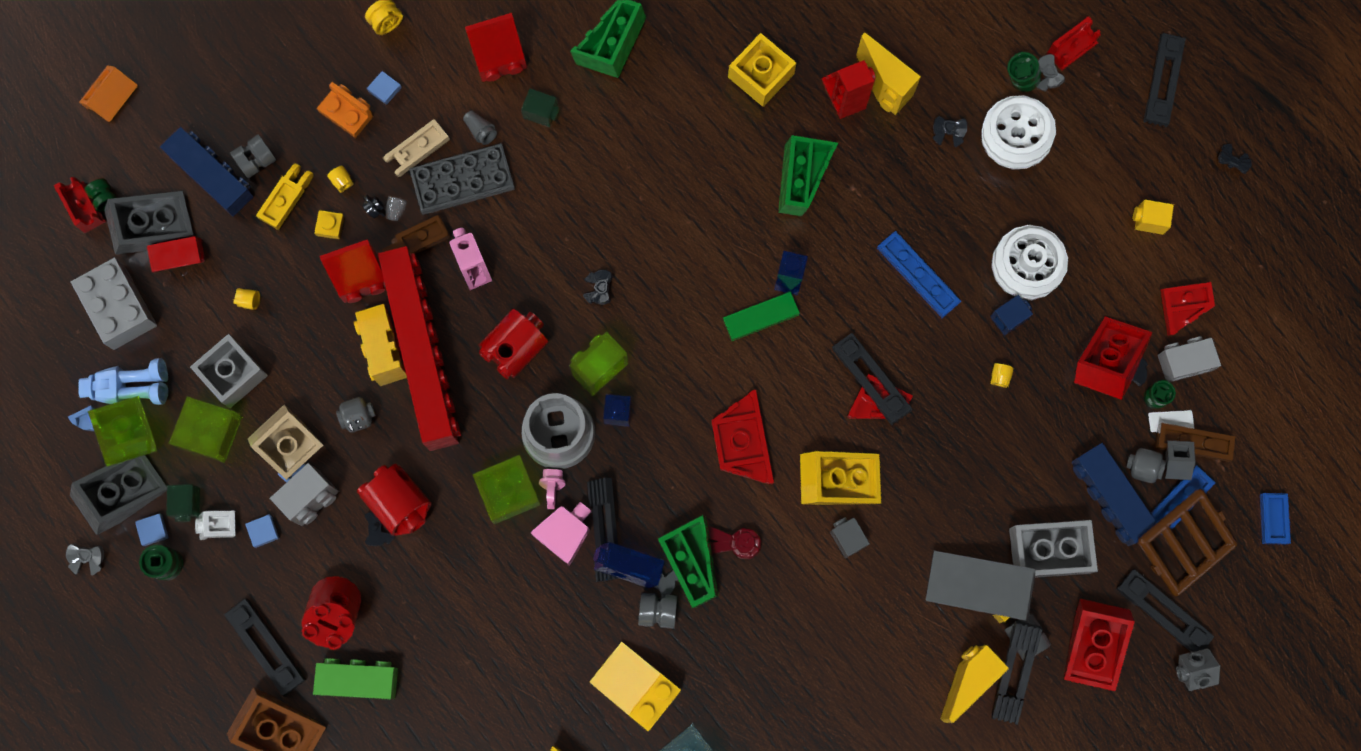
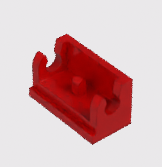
M1089 16L1053 42L1048 50L1047 55H1054L1055 64L1061 71L1098 44L1097 40L1101 33L1100 30L1092 31L1091 25L1093 21Z
M71 177L72 183L70 185L64 186L60 182L53 185L74 225L83 233H87L106 222L102 213L97 212L93 206V199L89 198L86 194L85 187L87 185L84 181L81 182L76 177Z
M196 236L147 246L152 272L205 262L202 238Z

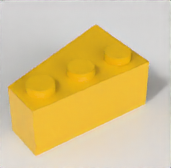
M381 304L356 312L357 321H354V326L357 334L361 335L363 344H361V349L364 357L367 358L369 366L367 368L371 380H375L380 386L407 378L401 350L386 306Z

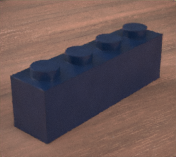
M180 127L160 148L234 217L253 198V195L248 191L251 186L242 177L236 179L232 175L234 170L224 161L220 164L215 159L218 157L217 154L208 146L203 148L199 144L201 140L191 130L187 133Z
M1103 443L1071 462L1074 466L1073 471L1080 480H1084L1088 486V494L1094 501H1098L1102 507L1101 512L1108 522L1113 523L1117 529L1115 531L1116 535L1122 543H1126L1127 546L1136 544L1138 539L1156 524V521Z

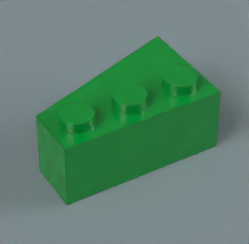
M617 0L600 18V23L593 30H589L585 34L586 38L577 47L574 46L570 52L575 63L618 78L646 19L642 4L631 0Z
M791 135L784 148L778 213L802 216L807 211L822 176L828 167L832 154L838 145L837 142Z
M702 515L658 538L692 608H696L716 598L718 590L707 517Z

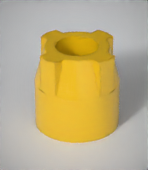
M344 166L336 167L327 175L340 193L354 184Z
M237 288L234 304L238 307L256 310L260 303L259 291Z
M994 364L990 384L1004 388L1009 387L1014 368L1004 364Z

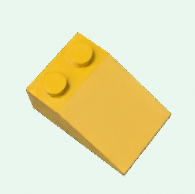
M864 33L861 36L856 56L859 62L865 60L867 66L871 67L875 73L876 80L872 90L877 101L880 102V106L885 111L897 115L914 95L921 76L868 34Z
M822 451L800 454L801 504H881L879 454Z
M623 642L619 644L590 680L593 686L648 732L681 691Z
M987 645L971 646L961 655L964 660L958 665L940 718L944 723H954L1009 669Z

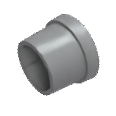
M547 394L535 400L528 408L522 424V442L528 455L538 464L551 469H565L578 464L589 454L595 440V424L589 411L577 400L563 394ZM562 411L564 424L549 426L547 415L551 412ZM561 435L567 437L568 446L552 448V437Z

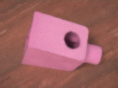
M464 228L454 230L452 232L453 240L449 243L469 289L472 290L491 282V276L473 234L466 233Z
M581 502L578 503L571 513L561 506L538 525L531 534L566 564L570 565L590 532V529L582 522L590 514L591 510Z

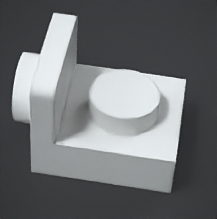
M203 511L199 518L195 520V532L200 534V540L234 537L235 511Z

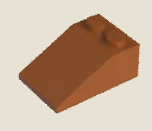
M253 687L227 735L230 743L248 751H313L326 726L281 700Z

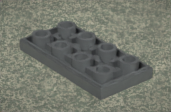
M502 143L409 168L422 215L515 190Z
M934 551L926 601L1028 621L1036 569Z

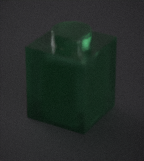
M529 89L521 111L524 119L550 127L552 121L557 120L560 107H558L556 97Z
M193 484L167 485L166 516L174 518L175 522L181 523L191 522V518H199L200 488Z

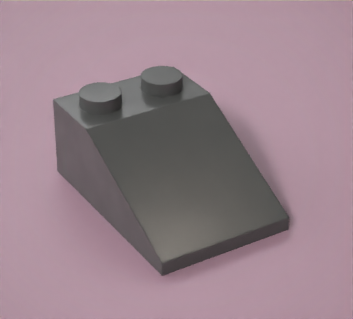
M183 191L108 199L104 209L115 255L147 250L148 245L194 236Z
M140 449L73 482L70 497L95 534L98 535L123 522L166 492L168 488Z

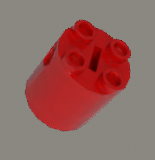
M511 309L478 344L481 348L478 353L488 363L491 360L498 365L496 370L505 379H508L510 376L516 378L547 345L548 340L539 331L544 324L532 312H529L524 317L515 309ZM503 347L508 348L511 351V356L503 358L498 350Z
M395 463L389 468L386 465L381 466L374 472V479L358 488L357 493L360 495V498L392 536L413 533L426 522L427 511L431 507L432 502L400 465Z
M334 576L326 577L315 584L301 623L304 638L318 646L332 650L339 649L342 644L350 639L362 601L360 591L354 583L346 578Z

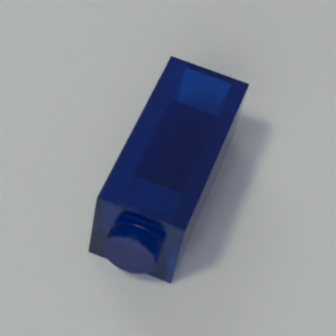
M783 251L774 290L786 293L791 292V294L798 295L808 256Z
M611 542L600 545L596 549L593 558L594 562H596L594 570L647 588L659 585L664 560Z

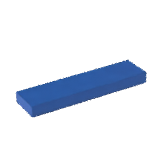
M896 231L878 245L877 249L942 319L961 303V300Z

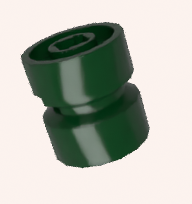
M1020 52L1015 54L1008 62L1007 70L1015 89L1021 92H1028L1034 90L1039 85L1042 74L1038 60L1033 54Z
M152 545L147 547L140 555L139 566L146 576L169 581L176 578L182 571L183 559L180 553L172 548Z

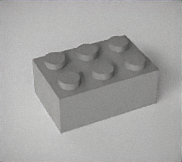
M115 257L71 281L103 344L115 350L157 327L125 265Z
M1092 520L1015 525L1009 529L1013 565L1036 569L1035 578L1091 574L1098 571Z

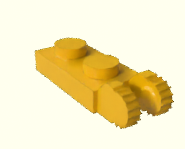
M296 163L293 164L286 175L281 177L257 213V218L279 230L304 193V189L310 184L313 173L306 171L296 184L293 181L299 174L301 166Z

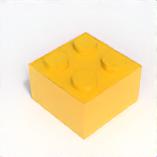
M760 33L729 65L728 78L764 107L794 75L796 62Z

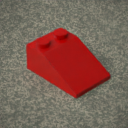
M512 13L465 27L482 82L495 81L500 76L507 74H518L527 68Z
M368 239L320 256L327 274L344 303H355L360 301L363 296L368 294L378 295L385 291L386 286L379 257Z
M1105 316L1077 363L1074 383L1122 400L1133 380L1152 332Z
M1084 599L1079 600L1073 622L1064 680L1116 691L1135 622L1131 610Z

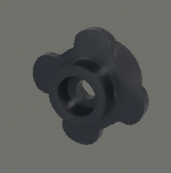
M365 195L366 201L362 205L366 212L374 219L379 215L385 217L386 213L383 211L385 206L382 201L376 196L371 198Z

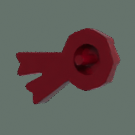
M711 526L708 527L710 540L717 541L710 543L712 555L733 551L740 559H751L760 552L761 539L754 530L741 528L733 535H730Z

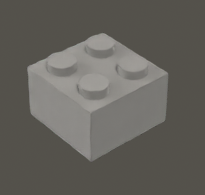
M229 334L190 366L221 403L229 408L233 407L268 376L246 350Z
M307 463L270 499L290 521L303 526L314 521L318 516L317 512L323 506L328 507L336 500L337 497L335 495L339 491L320 470Z

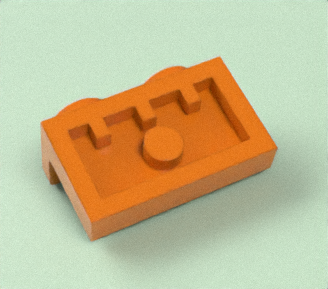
M331 82L329 85L331 92L317 107V110L356 138L373 118L369 109L370 105L360 97L358 99L354 98L351 95L352 92L344 85L340 84L337 86Z

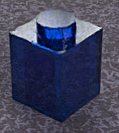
M606 394L604 424L629 426L631 397Z

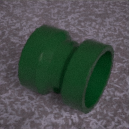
M104 178L94 180L85 187V192L89 198L93 199V206L97 212H105L104 209L108 199L117 198L115 193L110 191L111 186Z
M1165 380L1157 381L1146 389L1144 400L1149 407L1160 409L1174 400L1176 391L1170 382Z

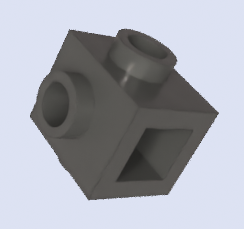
M1208 648L1179 655V666L1176 667L1178 679L1185 683L1189 691L1218 685L1220 665Z

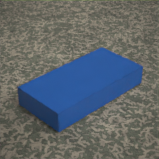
M1260 494L1262 544H1291L1288 494Z

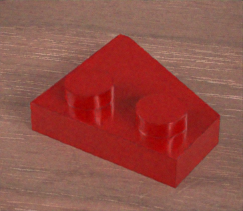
M1211 282L1160 290L1167 336L1175 335L1184 326L1192 323L1201 314L1206 313L1215 306Z
M870 374L867 375L866 378L882 399L890 395L876 377ZM861 387L847 418L886 419L877 408L875 402L864 388ZM896 388L909 404L913 395Z

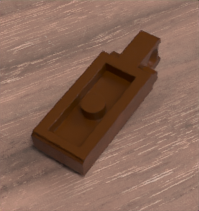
M436 215L396 234L395 238L391 240L392 244L381 250L385 252L407 246L411 253L418 254L449 239L450 235L440 216Z

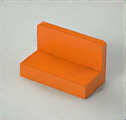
M107 65L79 103L110 122L136 89L137 84L116 67Z

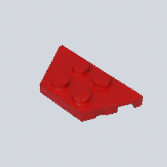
M752 390L747 396L730 406L728 410L711 420L719 467L721 471L771 485L774 481L756 390Z

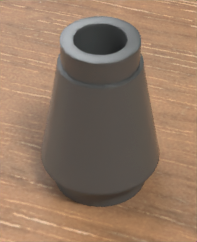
M473 110L465 114L463 120L478 143L487 145L495 139L497 131L492 123Z

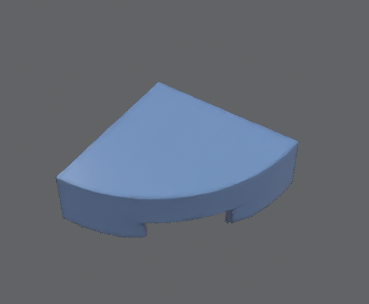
M93 406L86 407L68 416L74 425L83 430L98 431L104 429Z

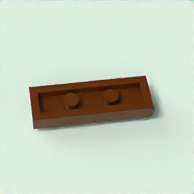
M1160 423L1158 424L1156 449L1166 450L1168 441L1194 442L1195 456L1231 462L1233 461L1236 436Z

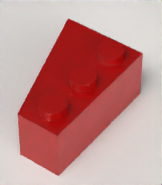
M865 60L821 78L840 119L866 109L876 77L873 69L867 66Z

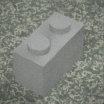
M1196 337L1188 340L1186 345L1180 346L1179 343H1173L1165 346V350L1157 355L1165 380L1172 382L1211 372L1219 368L1221 363L1212 338L1203 340L1202 337Z

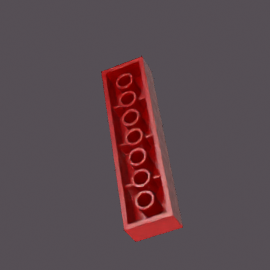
M407 246L378 253L422 443L429 451L459 444L458 436H461V430L458 421L456 422L455 417L452 416V413L456 412L453 399L450 398L449 393L446 391L450 389L447 375L441 369V366H444L442 353L439 351L438 346H435L439 339L436 329L433 328L432 322L429 321L433 320V314L430 305L424 299V297H428L425 283L422 282L421 276H419V274H422L420 262L417 260L415 253H411Z

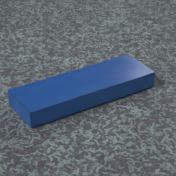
M1196 465L1194 466L1192 480H1181L1150 514L1157 523L1194 491L1202 489L1207 493L1215 482ZM1181 518L1169 526L1171 530L1179 523Z

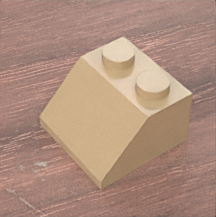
M285 404L248 438L250 446L286 480L323 446L311 430Z

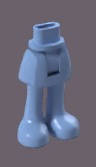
M156 358L150 361L147 369L123 371L119 366L98 371L95 374L89 375L88 378L79 379L80 398L89 397L91 400L122 405L124 399L146 398L156 405L165 404L168 397V387L166 384L154 383L150 386L126 387L125 383L167 382L168 372L166 364L162 358Z

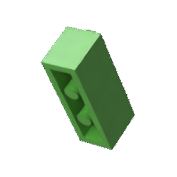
M325 658L324 663H316L313 695L395 699L398 668L391 667V662L376 661L375 666H365L366 661L350 660V665L340 664V659Z

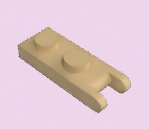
M433 119L387 153L383 159L386 163L394 158L399 162L401 166L395 171V174L400 177L409 171V168H413L450 139L435 119Z

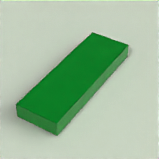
M791 292L723 317V322L731 341H735L797 317L800 313Z

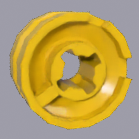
M378 0L367 10L365 19L372 25L376 34L383 35L394 30L402 21L403 15L396 8L393 0Z

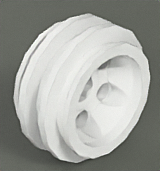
M1009 96L998 101L987 112L981 130L982 145L988 156L997 164L1010 169H1027L1040 163L1048 155L1056 135L1055 120L1050 110L1039 100L1027 96ZM1012 117H1020V119L1013 120ZM1028 122H1032L1035 127L1029 126ZM1004 124L1006 128L999 130L997 125ZM1037 137L1039 141L1033 144L1030 139Z
M1032 225L1014 228L1003 236L992 257V270L997 283L1014 297L1019 295L1021 299L1027 300L1045 297L1056 289L1062 282L1068 266V256L1060 239L1051 231ZM1018 245H1026V248L1021 250L1018 248ZM1028 256H1029L1031 259H1032V258H1035L1036 261H1035V260H1031V261H1030L1029 258H1028ZM1009 257H1014L1016 264H1010ZM1047 260L1049 262V267L1045 265V262ZM1017 273H1023L1025 275V279L1020 277ZM1041 274L1043 280L1037 281L1035 275Z

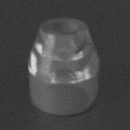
M389 196L385 207L386 219L398 222L405 212L407 201Z

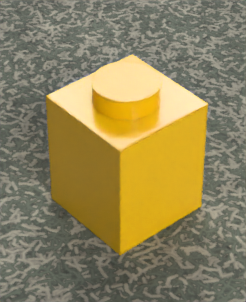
M1144 200L1134 209L1133 221H1136L1135 230L1163 235L1171 228L1173 204Z

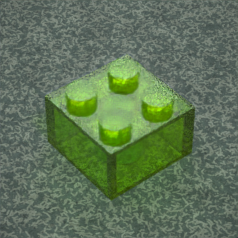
M608 332L602 336L600 334L595 336L590 341V347L586 351H579L571 359L570 369L572 375L591 396H594L628 365L627 352Z
M139 396L88 411L106 467L157 451L154 437Z
M187 397L169 444L178 449L225 463L242 416L232 410Z
M520 455L472 474L490 520L494 525L541 505Z

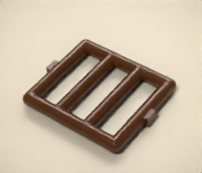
M1202 489L1194 491L1138 539L1139 545L1152 563L1150 568L1154 574L1160 575L1174 596L1181 595L1237 547L1235 538L1224 523L1226 518L1223 513L1215 509ZM1198 502L1225 542L1215 552L1188 512ZM1179 518H1181L1207 558L1197 567H1195L1169 527ZM1160 534L1163 535L1188 573L1178 583L1150 543Z

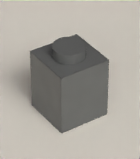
M1168 441L1165 454V479L1192 480L1195 466L1194 442Z
M844 517L833 524L835 529L830 534L845 559L870 544L855 518L848 521Z

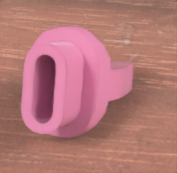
M544 469L543 478L539 480V485L547 490V509H555L556 491L565 486V481L562 479V470Z

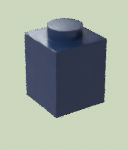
M1017 295L995 310L990 318L1005 336L1026 322L1033 313L1031 312L1030 304Z

